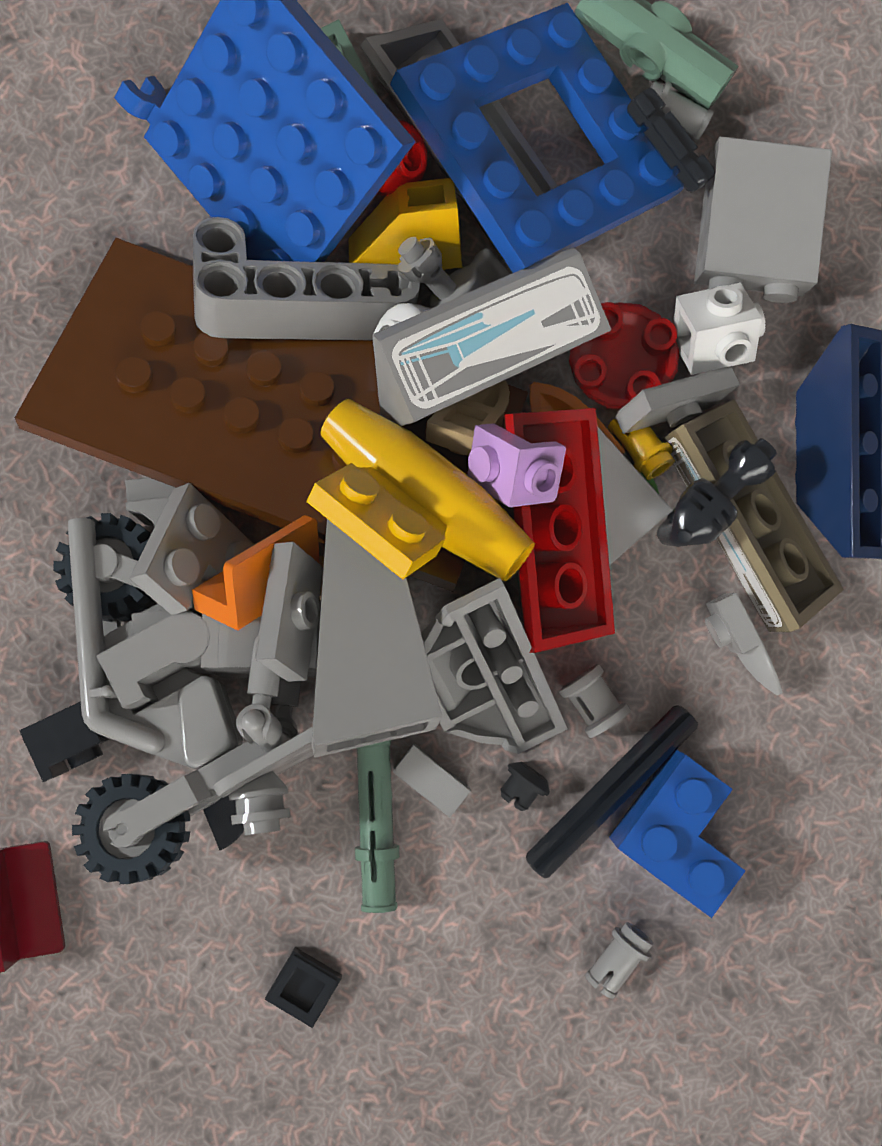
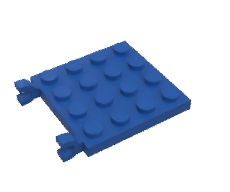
M220 0L167 96L165 89L156 77L149 76L144 80L140 90L132 80L122 81L114 97L128 113L148 121L150 126L144 138L210 217L228 218L236 222L243 229L247 260L325 262L416 142L297 0Z

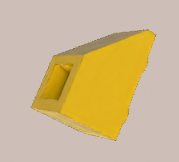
M450 178L408 182L397 187L392 194L387 195L349 237V263L398 265L401 262V255L398 253L400 245L406 239L416 237L419 241L423 238L433 239L442 253L443 270L461 268L458 208L454 182Z

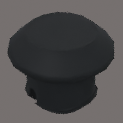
M523 762L508 764V771L511 773V776L504 786L500 788L501 797L505 801L510 803L514 797L518 796L514 802V807L524 811L529 810L538 794L541 796L549 795L548 781L541 774Z

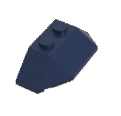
M848 324L841 326L796 391V504L842 558L882 560V330Z

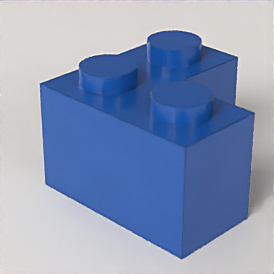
M676 750L659 767L609 838L617 849L711 918L745 873V870L730 857L700 836L733 789L686 754Z

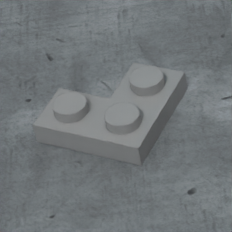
M187 483L173 489L129 579L171 615L189 610L193 601L192 589L200 585L202 578L207 581L223 571L226 561L252 547L254 544L193 485Z

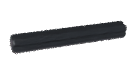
M679 705L673 706L526 854V860L530 867L541 877L549 878L693 734L699 725L696 719L684 707Z

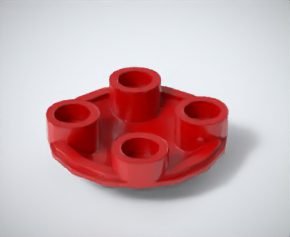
M604 302L601 305L611 331L570 349L569 364L575 383L589 399L606 408L620 410L642 390L672 382L678 372L680 350L676 341V327L670 320L662 318L660 314L641 304Z

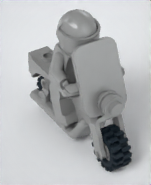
M146 476L140 479L125 480L126 510L144 525L156 526L175 487ZM101 513V520L99 521L92 516L68 520V531L66 534L69 535V545L59 542L56 551L63 555V560L53 561V571L61 575V579L55 580L58 590L66 593L67 596L64 599L74 606L81 711L84 723L91 731L181 765L198 769L170 784L164 780H157L154 776L121 774L120 777H109L102 780L103 785L101 787H92L85 794L89 798L87 804H79L75 812L76 815L82 816L80 824L72 825V836L80 835L81 844L74 846L77 856L85 855L89 860L83 866L90 873H101L99 879L109 883L118 881L120 882L119 885L147 881L155 876L163 875L171 869L169 865L172 862L179 861L184 854V851L180 850L182 844L189 842L191 832L185 831V822L191 821V816L226 796H229V800L235 801L236 815L231 816L232 825L243 824L244 835L280 831L279 819L290 818L291 815L290 808L284 809L283 794H288V787L278 775L313 756L311 746L313 727L298 735L297 725L291 718L292 707H298L301 681L288 682L255 660L262 616L242 629L235 630L194 610L193 601L188 611L171 615L159 604L148 608L145 604L150 599H153L129 578L151 536L150 532L126 516L120 515V518H117L111 513ZM202 578L200 584L204 583L206 580ZM320 620L314 628L307 677H316ZM129 621L121 626V622ZM197 674H215L222 678L249 679L247 694L253 695L252 704L245 707L236 719L225 685L215 678ZM271 704L277 705L275 716L270 712Z

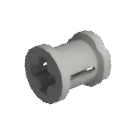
M599 664L589 668L558 690L563 698L571 700L588 725L585 732L589 738H593L608 730L631 712L627 703H619L601 677L604 670Z

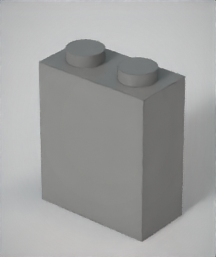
M720 136L708 156L709 162L715 168V174L705 184L694 284L708 285V289H712L717 286L741 282L745 290L764 292L763 298L765 300L777 303L794 302L798 299V296H804L818 282L832 149Z

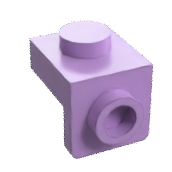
M496 424L475 425L472 449L468 457L467 475L486 489L493 498L508 507L553 502L558 494L566 447L556 441L529 443Z

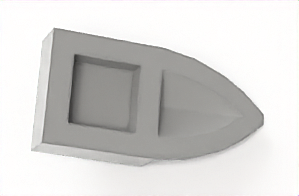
M737 592L724 593L705 603L711 614L705 618V624L715 643L720 648L727 645L730 652L738 655L743 665L758 682L774 694H782L781 685L772 661Z

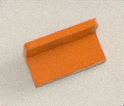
M304 515L226 561L222 572L192 589L194 610L235 630L242 629L262 616L274 544L294 542L319 563L317 520Z

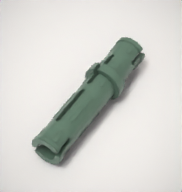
M391 740L357 748L360 846L355 847V860L361 861V911L366 913H385L397 909L394 860L400 857L399 845L394 844Z

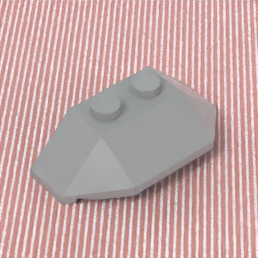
M501 578L445 605L421 633L442 712V718L439 723L444 732L480 743L502 745L504 750L520 754L568 729L535 653H529L532 648Z

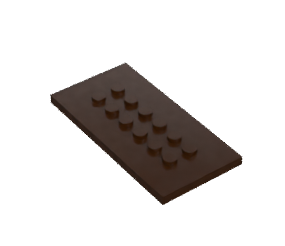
M115 238L14 418L19 429L175 488L190 483L207 500L281 528L304 515L315 518L318 527V542L325 544L327 518L307 503V499L316 482L347 465L322 438L321 429L331 411L346 399H351L380 415L373 340L252 339L209 336L200 330L194 317L193 266ZM508 385L510 391L509 403L504 412L502 428L505 430V415L521 413L528 395L527 391ZM434 413L416 422L402 426L414 433L466 475L468 474L469 456L453 453L447 448L425 441L427 421ZM441 547L436 557L409 576L454 592L465 559Z

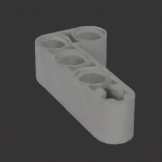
M222 217L207 218L199 222L193 232L194 317L200 330L212 337L373 340L372 334H374L380 319L388 309L400 303H417L420 283L411 282L398 270V265L247 260L243 229L236 222Z

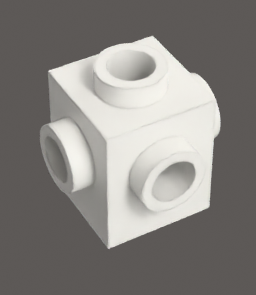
M741 282L676 296L674 326L677 331L676 341L680 350L679 353L690 374L694 375L755 361L759 337L765 333V317L761 306L758 303H753Z

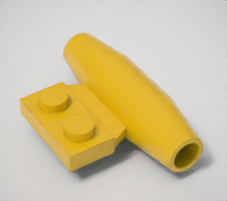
M346 399L339 403L326 418L321 429V436L347 466L316 482L307 499V503L402 580L436 557L441 547L495 577L501 578L503 581L511 578L528 558L535 543L486 489L414 433L351 399Z

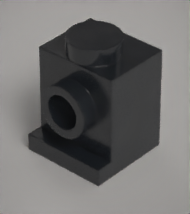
M81 701L19 730L42 782L68 772L66 760L71 769H74L102 756L103 752L99 744L110 740V738L91 731L84 723Z

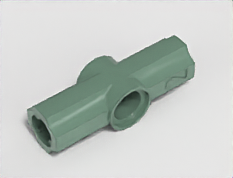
M580 0L576 7L575 15L577 18L619 48L620 56L627 66L631 68L635 64L645 71L642 77L647 80L656 81L661 78L665 82L669 81L672 83L673 88L707 110L719 98L739 67L692 33V26L687 17L677 7L668 2L655 1L653 4H650L646 0Z

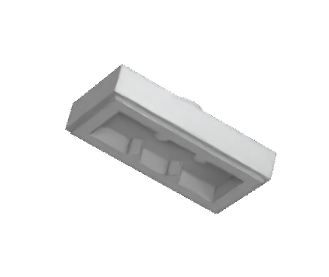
M732 367L720 368L644 389L620 409L615 417L623 434L666 421L669 422L670 427H678L700 416L702 411L714 406L740 384Z
M294 542L274 544L255 654L256 661L288 682L307 681L314 628L320 620L319 594L323 567Z

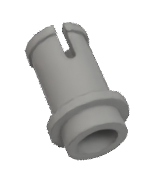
M654 81L651 88L658 93L666 104L662 110L665 114L671 111L693 141L697 143L714 111L707 110L670 89L672 83L669 81L665 85Z
M626 922L622 928L615 927L613 929L612 935L614 939L593 967L585 974L588 982L596 989L609 971H613L603 984L604 987L600 992L610 999H614L617 996V992L640 961L647 962L651 958L649 950L653 946L652 940L643 931L629 922Z

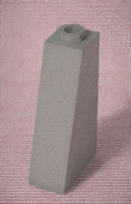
M328 519L311 745L314 758L436 730L442 718L407 578L402 580Z

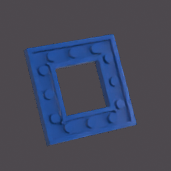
M568 3L397 69L390 82V86L512 273L521 269L524 270L537 262L572 247L576 248L670 200L684 189V186L676 177L680 173L675 167L671 170L644 135V132L648 130L643 124L641 127H638L627 113V106L632 101ZM545 79H549L604 162V165L536 196L479 108Z

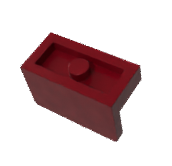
M48 841L0 848L1 973L8 970L20 959L60 953L65 949L52 852Z

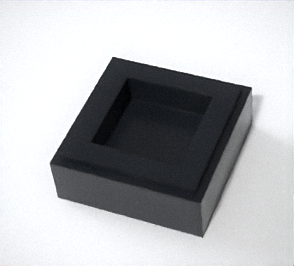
M294 947L264 1000L313 1028L340 983L342 974Z

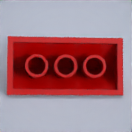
M596 408L506 414V431L515 434L529 443L556 441L566 447L558 494L555 501L513 507L514 521L535 543L530 555L519 568L524 629L532 647L529 653L542 652L615 634Z

